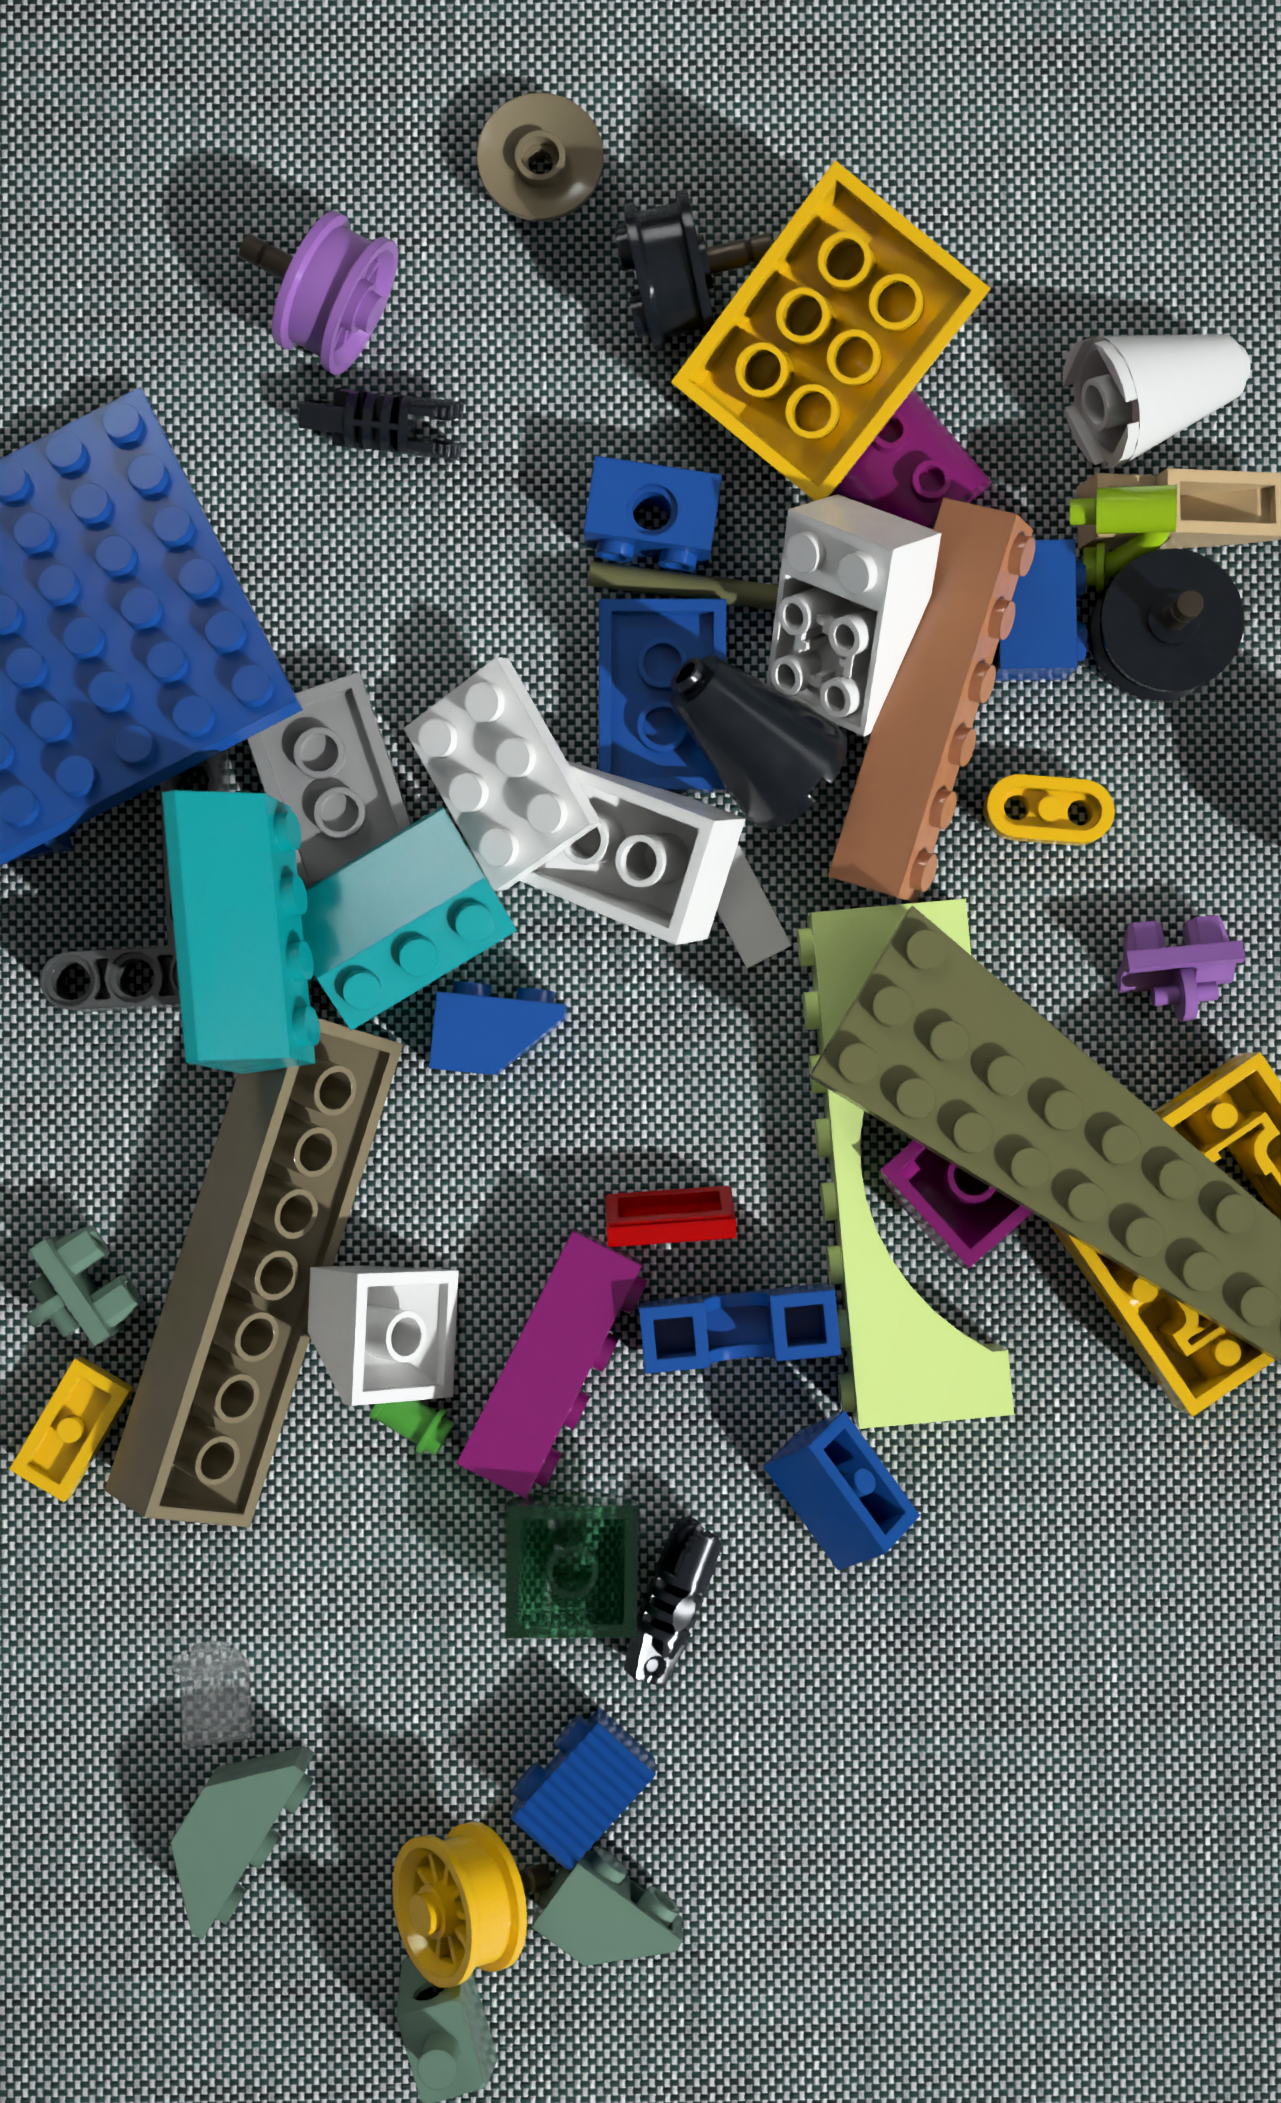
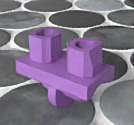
M1219 915L1200 916L1186 921L1182 929L1185 946L1175 947L1165 946L1161 923L1156 921L1131 923L1128 925L1124 935L1123 960L1115 976L1118 994L1151 991L1152 1005L1173 1004L1175 1015L1180 1022L1194 1021L1196 1019L1198 1002L1218 1000V984L1232 983L1236 963H1243L1245 960L1242 940L1229 941Z

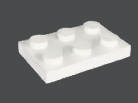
M494 658L403 728L494 891L509 889L602 823L509 658Z

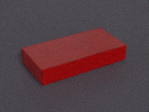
M728 1185L605 1195L608 1247L737 1238L731 1186L728 1187Z

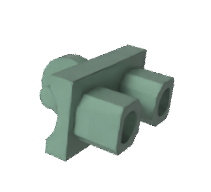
M93 1226L84 1227L65 1236L59 1235L44 1239L29 1249V1252L45 1274L28 1284V1287L41 1304L26 1316L33 1327L51 1319L64 1338L81 1326L93 1346H96L123 1331L125 1327L121 1322L126 1320L144 1302L137 1288L125 1274L118 1276L101 1289L97 1288L86 1269L110 1254L107 1244Z

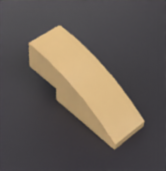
M1167 468L1158 475L1096 473L1076 487L1078 499L1096 498L1097 488L1177 485L1176 532H1170L1168 539L1159 549L1198 548L1281 540V473ZM1096 524L1077 525L1078 550H1083L1084 547H1096L1097 542H1105V550H1114L1133 538L1137 533L1096 534Z

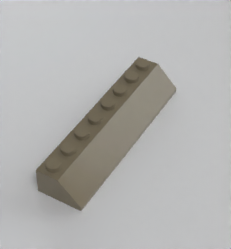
M318 1017L320 1039L318 1044L314 1046L316 1064L237 1074L105 1488L107 1493L142 1517L250 1527L310 1340L307 1332L310 1267H328L334 1264L401 1054L402 1043L357 1029L350 1031L348 1026Z

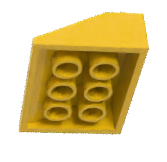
M834 160L671 383L814 501L830 497L991 288Z

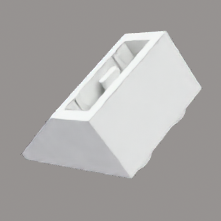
M839 494L788 509L766 684L839 726L862 736L869 735L930 600L941 532Z

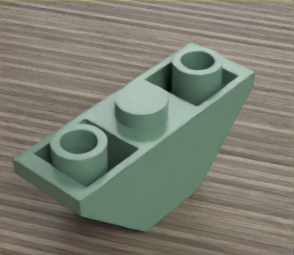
M302 1746L217 1767L170 1842L190 1930L193 1935L203 1940L215 1919L225 1925L228 1923L247 1891V1888L238 1884L249 1863L259 1870L261 1869L281 1835L271 1828L283 1808L294 1814L310 1789L314 1778L305 1774L314 1755V1752Z

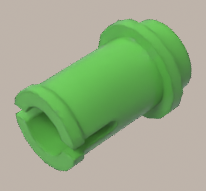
M418 1400L375 1404L369 1415L373 1420H378L418 1445L415 1451L420 1455L426 1450L435 1456L455 1424L445 1417L447 1410L441 1408L439 1412H436Z

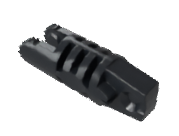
M335 388L334 401L306 399L299 403L298 426L304 429L332 432V446L380 450L398 454L460 461L461 443L453 442V440L447 438L429 439L416 437L417 415L434 417V419L444 421L463 418L464 402Z
M683 1515L681 1519H677V1522L673 1524V1529L670 1531V1536L667 1538L660 1559L655 1566V1577L651 1578L647 1588L649 1593L643 1598L641 1604L642 1611L638 1612L634 1622L624 1670L633 1679L641 1682L663 1686L667 1683L691 1635L689 1629L695 1625L697 1619L695 1613L701 1609L704 1601L702 1595L707 1593L710 1580L718 1562L717 1558L720 1556V1550L722 1549L720 1538L708 1530L704 1532L705 1528L701 1526L702 1524L690 1515L688 1517Z

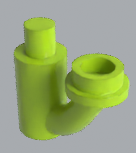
M1177 485L1097 488L1096 498L1070 499V525L1096 524V534L1137 533L1126 543L1105 553V542H1097L1096 547H1084L1083 564L1086 566V586H1096V591H1104L1106 578L1118 574L1136 558L1158 550L1168 539L1170 532H1176Z

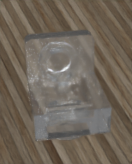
M223 1641L198 1643L191 1647V1654L173 1656V1671L181 1677L182 1743L189 1748L252 1739L250 1661L238 1649L230 1648V1643Z

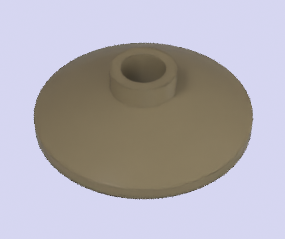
M529 93L507 101L487 120L478 140L477 166L485 190L503 210L525 220L551 221L573 213L591 197L602 174L603 145L595 123L579 105L556 94ZM538 159L548 160L553 165L550 172L545 174L533 173L530 170V166Z

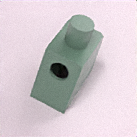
M410 1957L402 1960L396 2014L420 2101L422 2103H437L486 2087L497 2063L498 2056L473 1972L462 1984L451 1988H444L439 1995L433 1998L426 1994L425 1990L435 1985L431 1984L421 1975Z

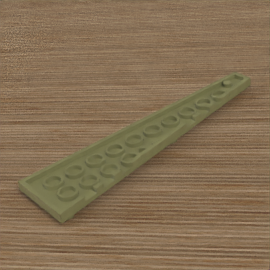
M914 906L910 907L808 1077L1281 1363V1220Z

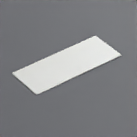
M737 846L717 912L748 969L792 945L740 846Z

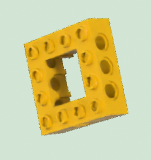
M1261 1052L1239 1053L1154 1112L1213 1163L1222 1158L1218 1152L1227 1147L1268 1209L1281 1220V1081ZM1049 1223L1171 1404L1177 1409L1194 1417L1276 1361Z

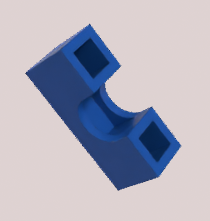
M829 1283L639 1301L645 1374L711 1368L710 1364L738 1358L770 1357L774 1358L775 1361L841 1355L835 1289Z

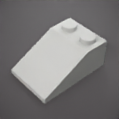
M567 761L602 823L520 881L675 945L708 939L745 818L684 795Z

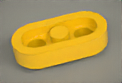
M1013 774L998 781L987 793L983 805V813L987 825L1001 838L1013 841L1073 846L1087 845L1101 838L1111 827L1115 814L1112 797L1097 782L1086 779ZM1015 798L1023 803L1025 815L1021 820H1013L1006 815L1004 805L1007 799ZM1077 803L1086 809L1088 818L1084 825H1076L1068 818L1070 804Z

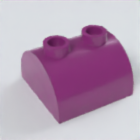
M913 389L831 495L839 494L934 530L943 498L971 503L989 488L991 480L915 389Z
M915 1141L911 1142L880 1170L884 1183L908 1215L949 1258L966 1270L970 1269L1032 1214L1029 1210Z

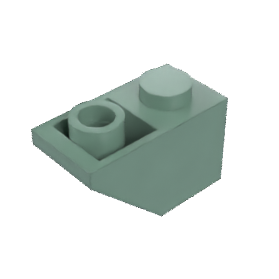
M597 1848L595 1852L592 1850L585 1852L582 1859L577 1861L570 1871L561 1866L551 1880L550 1888L543 1891L534 1905L532 1928L583 1966L676 1952L683 1942L682 1917L678 1915L680 1910L676 1903L656 1887L649 1886L645 1890L626 1876L628 1871L622 1862L602 1848Z

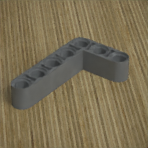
M228 749L160 783L168 946L72 951L57 954L47 961L41 972L40 979L42 992L51 1004L61 1009L81 1012L181 1007L162 792L181 790L185 777L197 770L206 771L208 774L209 785L207 791L230 792ZM147 962L153 969L154 983L147 993L142 996H136L129 988L128 976L132 968L138 963ZM82 965L89 974L90 984L87 992L79 999L74 1000L66 991L65 980L69 971L76 966Z

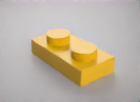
M82 1356L75 1358L9 1470L62 1502L67 1501L72 1497L135 1387Z

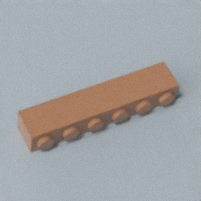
M943 498L934 526L935 531L941 532V539L931 597L873 726L828 873V877L915 903L918 902L921 891L925 892L928 890L934 879L937 868V856L933 854L936 841L940 829H946L953 818L957 795L952 790L959 767L966 766L973 754L976 743V731L972 728L979 703L984 704L989 699L993 690L996 669L992 665V661L999 640H1005L1013 626L1016 607L1015 603L1011 600L1019 576H1025L1028 573L1035 553V539L1031 537L1033 529L1018 514Z

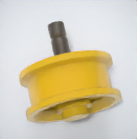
M477 1821L463 1823L454 1827L448 1833L445 1840L432 1835H422L408 1840L401 1848L394 1866L392 1884L393 1905L401 1939L417 1970L431 1984L439 1988H451L465 1982L476 1967L487 1972H497L513 1965L522 1952L526 1938L527 1907L525 1896L550 1888L551 1875L549 1869L545 1864L540 1863L523 1870H518L509 1849L499 1835L489 1826Z

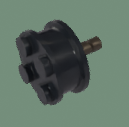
M687 189L677 191V201L675 203L642 211L637 210L634 202L623 204L626 222L616 225L615 238L623 271L631 269L636 271L639 288L630 290L631 298L629 300L637 337L650 335L654 350L664 348L666 337L703 329L705 334H707L715 323L708 289L714 288L711 275L746 267L751 262L758 264L772 246L770 234L766 233L750 237L748 241L741 239L706 248L703 235L697 236Z

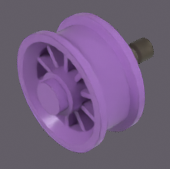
M330 211L324 214L313 225L294 256L273 245L269 246L268 242L251 233L247 234L241 243L239 257L256 267L261 266L262 270L283 280L272 318V337L274 342L287 350L300 345L319 355L323 369L334 375H339L346 371L366 346L385 309L398 266L397 244L386 237H379L372 242L353 232L349 219L337 211Z

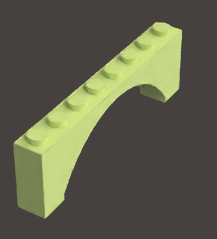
M966 898L811 912L807 917L808 928L797 929L800 966H811L813 991L803 992L806 1030L817 1029L819 1055L809 1056V1074L910 907L914 906L971 955ZM810 1078L812 1094L823 1093L825 1118L815 1119L814 1125L818 1157L829 1156L831 1182L820 1184L824 1221L835 1220L837 1246L826 1247V1259L830 1285H841L843 1309L837 1310L840 1347L847 1350L849 1372L838 1374L841 1411L852 1412L853 1420L859 1429L1014 1415L1008 1350L999 1343H979L956 1329L937 1314L910 1286L891 1259L877 1232L866 1200L861 1170V1129L864 1110Z

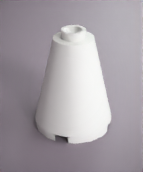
M1227 334L1093 336L1076 342L1067 354L1063 370V386L1073 384L1075 405L1065 407V411L1076 444L1087 460L1094 465L1104 462L1108 464L1106 468L1124 465L1238 398L1244 391L1246 381L1250 375L1249 356L1244 347Z

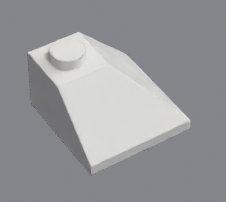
M362 1265L310 1267L307 1332L343 1404L357 1406L453 1397L459 1270Z

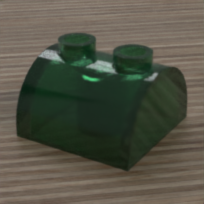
M580 1491L528 1494L526 1499L517 1496L507 1501L505 1639L637 1637L639 1506L636 1501L614 1494Z

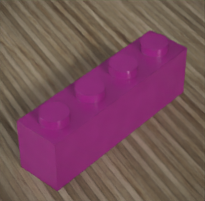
M574 1227L456 1464L525 1499L534 1482L543 1487L547 1485L562 1452L552 1448V1445L562 1425L573 1430L576 1427L590 1398V1394L580 1389L591 1367L603 1372L619 1340V1337L609 1333L620 1310L630 1315L632 1314L648 1280L638 1276L642 1267L641 1260L615 1247H608L607 1243Z

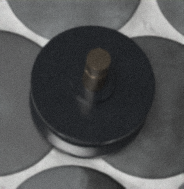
M1173 548L1152 551L1136 558L1125 566L1098 597L1089 621L1090 650L1102 675L1121 692L1133 698L1149 702L1177 700L1201 688L1222 672L1233 659L1243 635L1244 610L1239 592L1232 579L1211 559L1184 549Z

